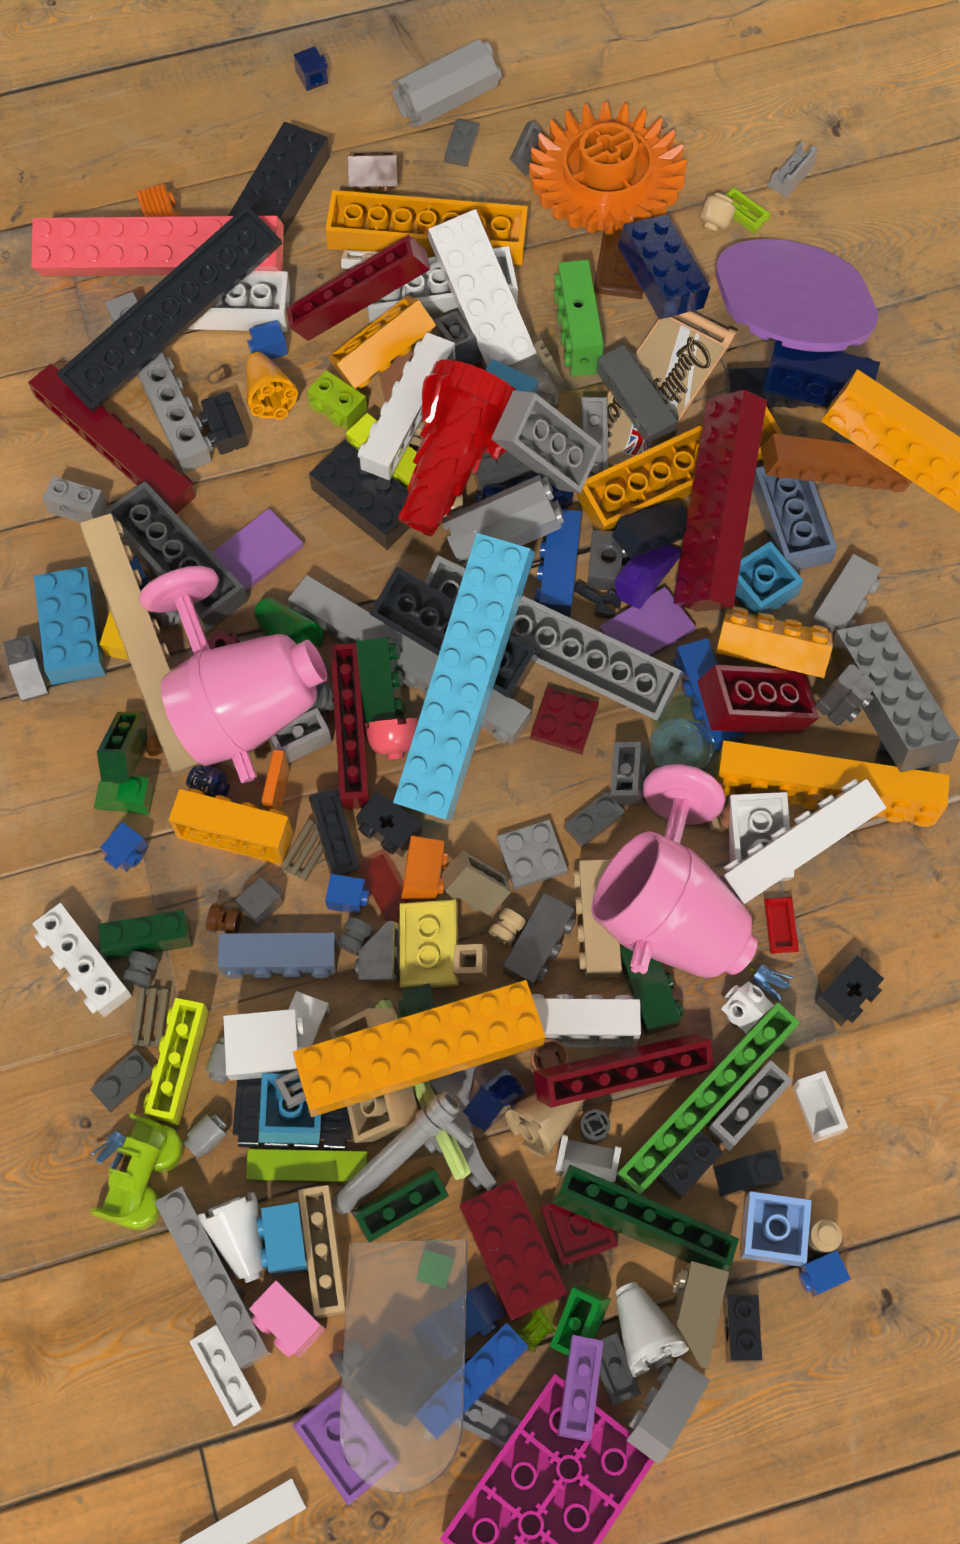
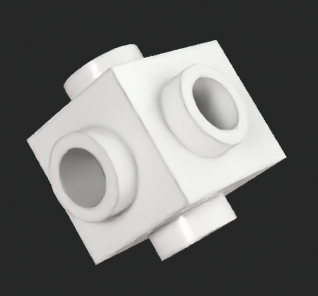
M748 981L741 988L735 985L726 994L725 998L728 1001L721 1010L733 1024L738 1025L747 1034L775 1005L765 997L759 987Z

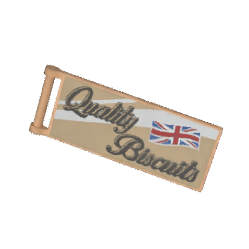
M671 299L663 314L635 353V357L638 361V366L642 371L648 373L651 384L656 391L659 390L663 394L665 404L670 410L673 409L680 422L728 348L735 341L738 331L732 328L728 330L679 305L678 301ZM676 314L724 340L721 343L671 316ZM609 391L606 396L608 465L612 467L651 448L648 447Z

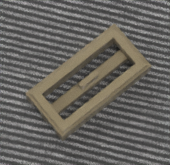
M542 339L534 343V348L553 385L558 386L563 383L561 375Z
M310 819L307 821L281 865L283 870L304 881H307L324 852L320 842L304 871H299L319 837L314 821ZM311 830H313L314 832L310 837L309 841L307 842L306 846L304 847L303 851L301 852L299 858L297 859L294 866L291 867L292 862L294 861L295 857L297 856L298 852L300 851L301 847L303 846L304 842L309 836Z
M139 987L132 1046L159 1048L165 1029L169 999L168 989L157 990L156 988L145 989L144 987ZM146 996H149L144 1040H140ZM156 997H161L155 1041H151Z

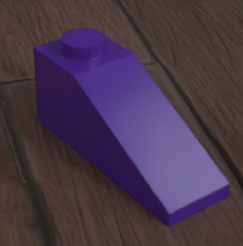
M666 545L631 559L615 578L616 593L619 600L640 609L679 560L682 551Z

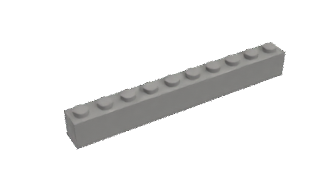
M306 575L288 598L290 608L317 622L323 628L324 634H330L339 644H350L361 640L386 637L394 638L400 647L401 655L400 659L397 660L398 670L403 675V683L411 688L417 687L426 696L438 655ZM493 689L481 729L484 728L491 732L497 741L501 743L507 742L513 746L530 723L531 710Z

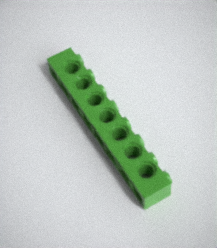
M777 1002L617 1173L616 1180L625 1189L642 1195L689 1142L704 1129L795 1031L800 1022Z

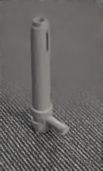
M444 1091L441 1095H435L429 1101L430 1105L428 1107L424 1106L416 1113V1118L334 1195L333 1208L339 1214L344 1215L354 1210L432 1136L436 1137L441 1131L446 1130L465 1148L471 1146L474 1138L453 1121L461 1108L451 1094Z

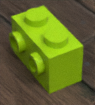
M327 370L307 390L310 408L318 414L322 413L329 418L332 424L337 427L341 426L347 431L367 411L366 396Z

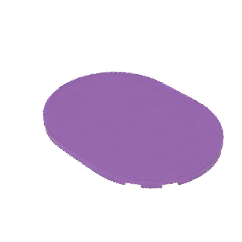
M757 239L732 245L725 249L718 258L715 276L727 311L738 324L744 323L750 327L752 334L764 340L773 338L782 341V346L797 350L834 352L845 350L849 345L854 344L858 346L866 342L875 331L878 311L865 281L853 266L830 252L794 241Z

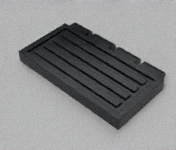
M262 1078L237 1080L232 1134L238 1136V1147H260L259 1119ZM347 1106L321 1114L320 1139H324V1151H345L346 1140L352 1141L353 1134ZM264 1143L265 1148L289 1149L290 1143ZM294 1144V1149L319 1150V1144Z

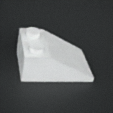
M787 792L730 795V862L736 858L741 862L749 856L747 853L749 849L760 842L763 846L771 842L773 839L770 835L785 826L787 830L790 829ZM794 871L779 881H788L794 878Z

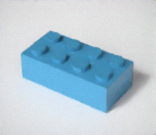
M87 566L34 575L44 669L51 684L55 685L105 676L103 651L99 645L101 635L94 581Z

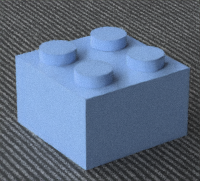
M750 1191L745 1196L740 1258L799 1267L806 1264L811 1200Z

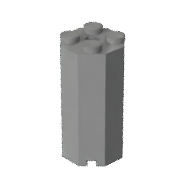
M480 39L472 40L393 80L392 86H396V89L393 90L394 100L402 117L410 118L409 126L419 127L497 87L498 81L502 79V73L494 63L491 45L488 42L482 43Z
M540 475L535 476L443 517L442 525L444 530L449 528L451 532L447 536L448 542L458 563L462 564L463 568H466L476 533L522 546L562 528L561 524L565 522L563 511L558 500L552 501L554 499L553 489L547 476L541 478Z

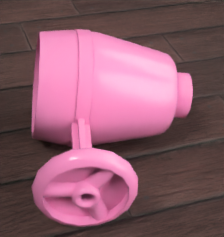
M188 566L170 571L150 581L141 590L139 597L140 605L147 611L164 613L178 610L194 653L190 659L164 675L161 681V696L166 714L181 744L195 761L203 766L233 759L241 783L251 782L255 780L254 778L257 775L248 753L260 747L315 704L317 698L316 685L327 680L324 663L311 641L305 640L296 644L284 634L265 636L210 649L194 604L207 598L216 589L219 582L218 575L212 568L204 566Z
M676 764L654 769L644 780L642 794L647 805L657 815L668 820L665 836L647 831L635 836L620 849L600 877L594 892L591 907L593 918L618 943L634 951L630 964L632 967L631 971L634 973L641 972L645 974L651 958L703 978L716 977L724 972L735 975L750 963L757 949V938L751 933V915L739 898L703 859L688 847L680 844L684 825H700L714 820L723 811L726 796L721 784L712 775L699 768Z

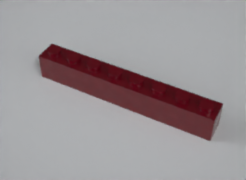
M50 363L28 382L37 400L135 485L139 486L145 481L175 514L180 512L195 498L194 484L186 474L180 475L171 461L167 458L163 460L159 457L158 452L151 444L147 443L145 445L132 428L127 429L123 426L121 419L114 413L109 414L104 405H101L92 413L57 376L56 373L61 369L58 370Z

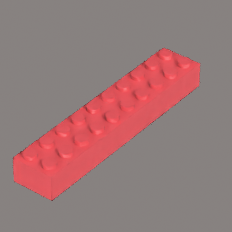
M233 216L33 218L31 268L41 276L168 275ZM258 216L281 239L282 245L253 271H283L284 225L277 216Z

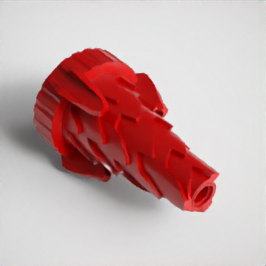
M454 360L435 362L430 374L423 381L422 422L425 424L420 433L423 439L413 460L416 466L409 482L408 496L398 517L400 522L422 532L424 535L433 536L440 526L444 515L449 514L456 497L461 496L464 492L471 473L476 474L484 453L489 454L490 452L491 458L498 460L506 452L504 448L491 438L512 392L516 391L513 386L498 376L471 364Z

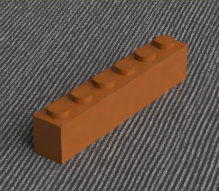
M773 433L761 448L765 474L768 476L801 479L802 481H817L826 484H842L850 487L858 486L891 490L894 492H904L912 483L911 480L856 444Z

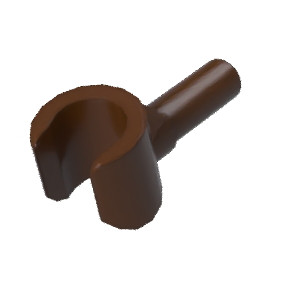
M150 736L146 741L148 755L153 757L161 754L163 751L158 737Z

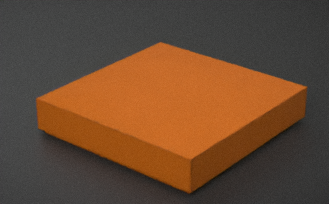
M274 749L261 800L264 810L268 812L270 809L281 811L289 778V766L285 753L281 750Z

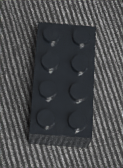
M344 440L309 473L311 489L388 550L411 528L398 520L408 496V489L393 477L389 481L362 470L360 458H358L359 450Z

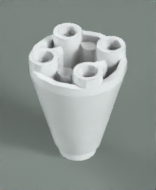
M637 1282L628 1283L616 1291V1304L626 1359L633 1377L641 1376L654 1367L657 1372L662 1371L666 1364L671 1367L674 1364L672 1358L680 1356L689 1350L682 1334L645 1289L639 1287Z

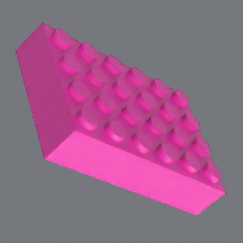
M554 1374L445 1530L440 1540L445 1544H600L654 1461L626 1441L631 1432L596 1405L592 1437L589 1442L557 1436L565 1381Z

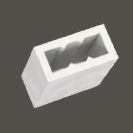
M295 1009L223 1016L226 1076L230 1081L262 1078V1073L288 1074L297 1069L292 1051L305 1047H300L299 1036L304 1035L303 1017L298 1018Z

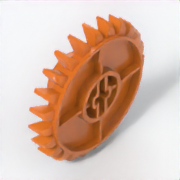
M607 102L602 104L599 120H594L589 106L584 104L581 124H578L571 112L567 110L565 111V132L554 120H551V139L541 132L538 134V146L541 151L532 147L531 160L533 163H529L532 189L536 195L540 196L542 207L546 209L552 208V217L556 220H563L564 218L568 220V227L575 229L581 226L586 228L587 233L591 234L596 233L597 230H604L606 235H613L615 230L619 228L625 233L633 232V225H640L641 227L651 225L652 216L662 218L667 213V206L674 205L678 200L679 191L683 189L685 184L684 174L687 159L681 160L684 145L681 143L672 148L675 139L674 129L659 139L662 129L661 117L648 129H645L646 109L644 108L641 109L633 123L628 122L627 103H623L616 120L611 119Z

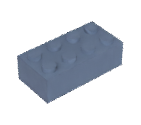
M764 466L756 468L753 493L769 540L795 571L832 563L837 545L814 481L768 476L765 474Z

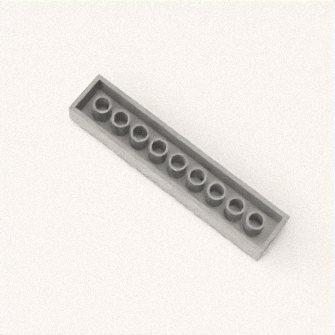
M437 555L425 583L456 601L466 568ZM523 595L521 597L510 634L541 652L536 663L656 721H661L684 672Z

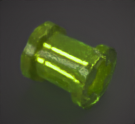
M537 1310L533 1313L534 1318L522 1330L517 1329L515 1331L529 1346V1350L532 1353L537 1350L536 1346L548 1334L555 1332L552 1325Z

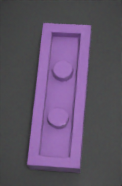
M575 1335L571 1337L557 1436L588 1442L591 1440L604 1341Z

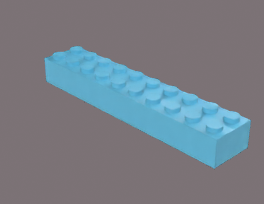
M476 533L393 803L445 820L453 819L535 555L530 548Z

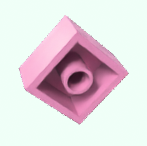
M277 1281L249 1308L254 1314L251 1321L263 1333L265 1332L268 1335L272 1332L277 1337L273 1343L288 1357L294 1354L300 1358L326 1330Z

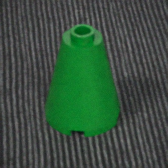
M266 598L257 603L254 617L265 636L284 634L296 644L309 640L315 647H321L324 632L317 622L273 598Z

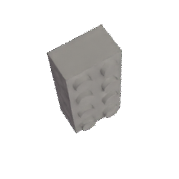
M524 391L512 392L491 438L542 478L547 476L550 484L558 490L581 493L602 445L538 394Z

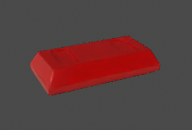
M792 897L764 898L770 954L799 952Z

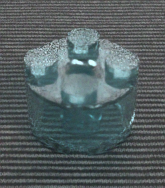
M682 718L669 719L654 730L650 736L651 754L659 768L665 765L683 764L705 771L710 764L709 761L712 755H714L715 743L710 731L701 724Z

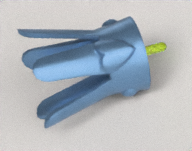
M764 963L758 971L752 967L749 968L756 973L751 983L764 989L777 1002L781 1001V997L767 982L785 989L790 987V983L775 974L794 978L793 976L773 971Z
M115 1130L106 1139V1143L89 1155L95 1154L109 1144L96 1159L97 1163H102L116 1151L117 1147L121 1148L131 1130L124 1136ZM117 1153L110 1168L116 1170L124 1155Z

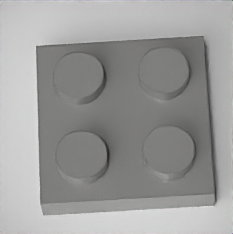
M550 820L497 836V843L514 890L568 874V869Z

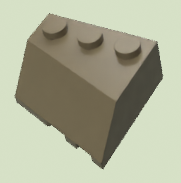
M692 1261L686 1268L682 1267V1270L676 1274L672 1292L677 1293L675 1300L677 1326L700 1366L708 1369L729 1272Z

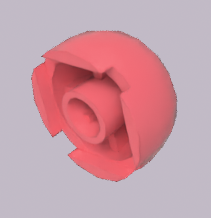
M419 718L365 723V733L369 746L376 753L387 755L388 760L403 759L404 753L409 752Z

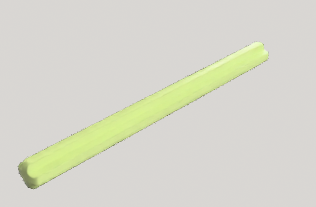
M381 1000L375 1006V1008H394L390 1000ZM394 1009L395 1016H396V1020H397V1019H399V1018H398L397 1013H396V1011H395V1009ZM429 1081L412 1086L421 1108L424 1106L428 1107L430 1105L429 1101L435 1096ZM446 1130L441 1131L435 1137L453 1177L456 1180H462L471 1172L457 1140Z

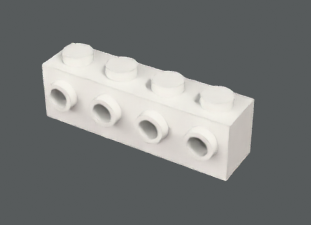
M61 903L32 923L38 931L34 934V937L43 948L47 946L51 948L54 954L50 958L59 970L64 967L67 969L70 976L66 979L76 992L82 989L87 996L83 999V1002L93 1014L98 1011L103 1017H106L132 997Z

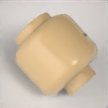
M715 193V196H708L699 215L700 219L705 223L703 227L717 233L718 229H727L736 210L732 204L733 200L720 193Z

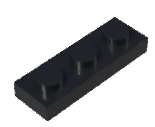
M333 789L310 795L308 798L330 875H344L358 871L360 868L338 790Z

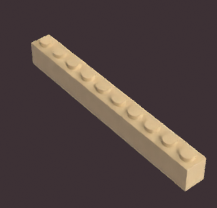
M111 513L81 522L80 527L172 778L204 768L203 765L195 761L181 744L165 711L161 696V681L164 675L173 670L174 667L170 669L168 667L166 659H169L170 655L166 644L159 643L157 635L161 634L156 618L150 619L148 611L139 603L141 592L138 586L142 585L138 570L132 571L129 563L133 561L129 546H123L120 537L124 536L119 521L114 522Z

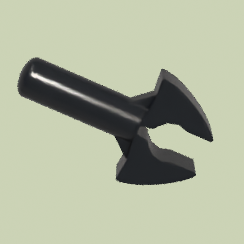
M577 583L574 586V592L596 604V617H615V612L606 608L605 605L611 604L618 610L621 608L619 598L611 589L607 595H600L581 583Z

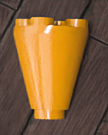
M254 352L249 355L246 363V392L251 414L263 419L275 418L276 420H282L286 418L288 411L292 409L297 400L298 391L295 384L264 353Z

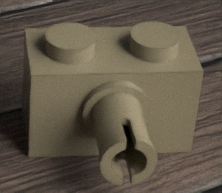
M464 850L460 852L442 873L444 889L449 896L455 899L460 898L467 902L473 910H481L489 916L511 893L506 875Z

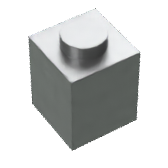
M260 877L236 899V902L242 912L259 927L283 905L280 897L282 891L273 881L270 880L267 883Z

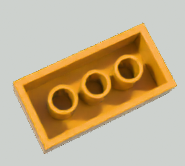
M406 295L327 358L347 384L354 389L357 387L362 388L372 380L371 376L377 371L383 372L388 369L392 364L391 360L398 355L401 357L407 354L412 349L411 345L418 339L422 341L426 332L432 334L431 329L436 324L418 299Z
M733 607L725 611L716 653L824 678L833 648L832 633L828 632V629L823 626L813 625L810 628L801 626L802 623L797 620L786 619L784 622L775 620L773 615L767 613L754 615L748 613L747 609Z
M190 788L188 791L179 789L169 817V822L178 839L282 865L288 855L294 837L289 818L282 811L270 809L268 812L248 802H243L242 805L233 803L227 797L216 795L215 798L206 796L202 791Z

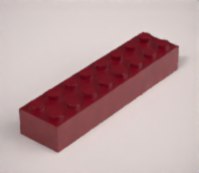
M746 390L707 398L705 406V416L699 452L696 459L697 464L673 604L696 612L734 607L767 404L766 399Z

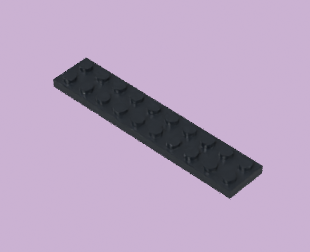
M246 205L57 372V376L94 413L282 245L281 239Z

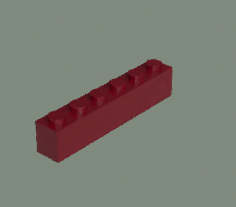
M410 235L405 236L288 306L286 310L290 329L307 341H310L428 272L430 266L426 249Z
M356 643L330 645L340 800L343 810L360 809L370 800L357 647Z
M691 1034L535 1070L533 1074L537 1101L552 1108L714 1069L711 1040Z

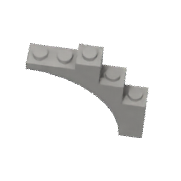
M479 1065L433 1079L430 1082L435 1095H441L445 1091L457 1100L461 1110L457 1112V1117L453 1121L472 1138L474 1137L470 1123V1096L474 1076ZM434 1136L423 1144L431 1154L436 1151L440 1157L443 1155ZM473 1141L468 1148H465L458 1142L471 1170V1176L468 1180L479 1193L482 1190L487 1192L496 1188L497 1182L484 1165L475 1142Z

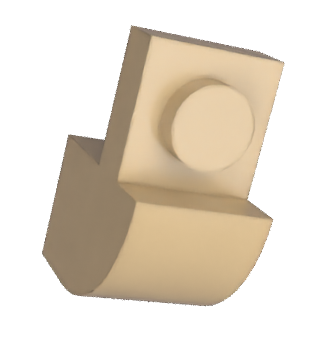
M483 944L454 945L453 974L459 979V982H463L465 985H473L487 980V948Z

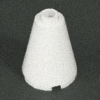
M255 1192L247 1194L249 1200H246L245 1197L241 1199L237 1197L208 1209L209 1216L207 1217L205 1213L197 1215L203 1228L236 1279L243 1278L245 1283L260 1278L262 1276L261 1270L265 1269L261 1261V1249L264 1248L262 1236H259L257 1228L259 1210Z

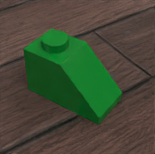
M132 776L129 782L121 784L99 781L94 808L149 815L154 788L148 777Z
M586 1286L573 1287L550 1347L568 1356L572 1335L593 1339L601 1327L611 1299Z

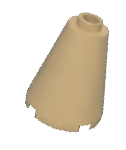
M535 1093L512 1105L505 1113V1118L513 1134L517 1136L520 1133L526 1139L523 1145L535 1155L545 1157L553 1150L585 1100L551 1108L537 1101Z

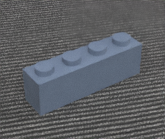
M335 933L219 934L218 969L221 975H225L226 978L239 979L243 975L254 974L256 978H270L271 974H283L285 978H298L300 974H312V977L326 978L329 977V974H336L337 939Z

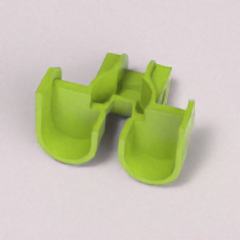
M130 1112L129 1117L137 1123L131 1138L126 1137L123 1146L116 1149L118 1153L131 1157L127 1170L124 1173L112 1168L108 1169V1185L110 1190L102 1209L92 1208L89 1213L97 1218L132 1230H143L156 1223L161 1215L155 1204V1201L160 1199V1196L155 1189L147 1185L152 1171L163 1173L175 1168L182 1160L185 1148L182 1138L171 1127L158 1123L154 1119Z

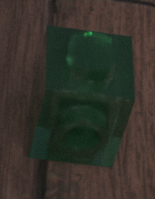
M430 984L401 990L403 999L398 1000L401 1017L436 1008Z

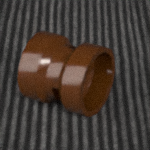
M212 903L207 916L206 930L215 933L217 931H224L225 934H237L241 924L242 910L235 907L226 909L221 904Z

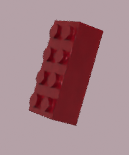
M714 665L697 681L710 729L713 731L800 734L819 719L806 674L778 668Z
M515 1179L459 1205L460 1212L510 1323L567 1296L568 1293Z

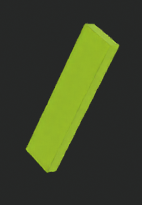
M248 1149L246 1180L347 1183L368 1164V1152Z

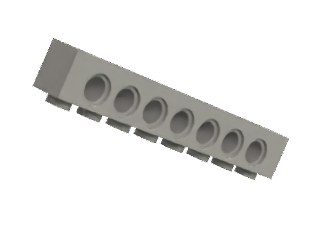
M133 291L105 302L112 323L137 302ZM164 349L138 372L137 376L182 472L185 473L212 462L209 452L213 451L208 437H202L200 431H203L198 416H192L191 411H194L191 401L188 396L183 397L181 393L184 391L183 385L178 376L174 378L172 372L175 369L170 358H164L163 353L166 352Z

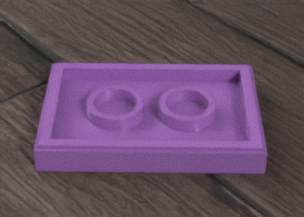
M267 509L212 553L244 586L245 592H247L304 546L303 542L270 509Z
M664 587L652 594L640 609L633 606L600 625L599 631L653 657L693 633L696 626L679 605L673 604V596Z
M343 1384L292 1425L347 1505L354 1502L400 1464Z

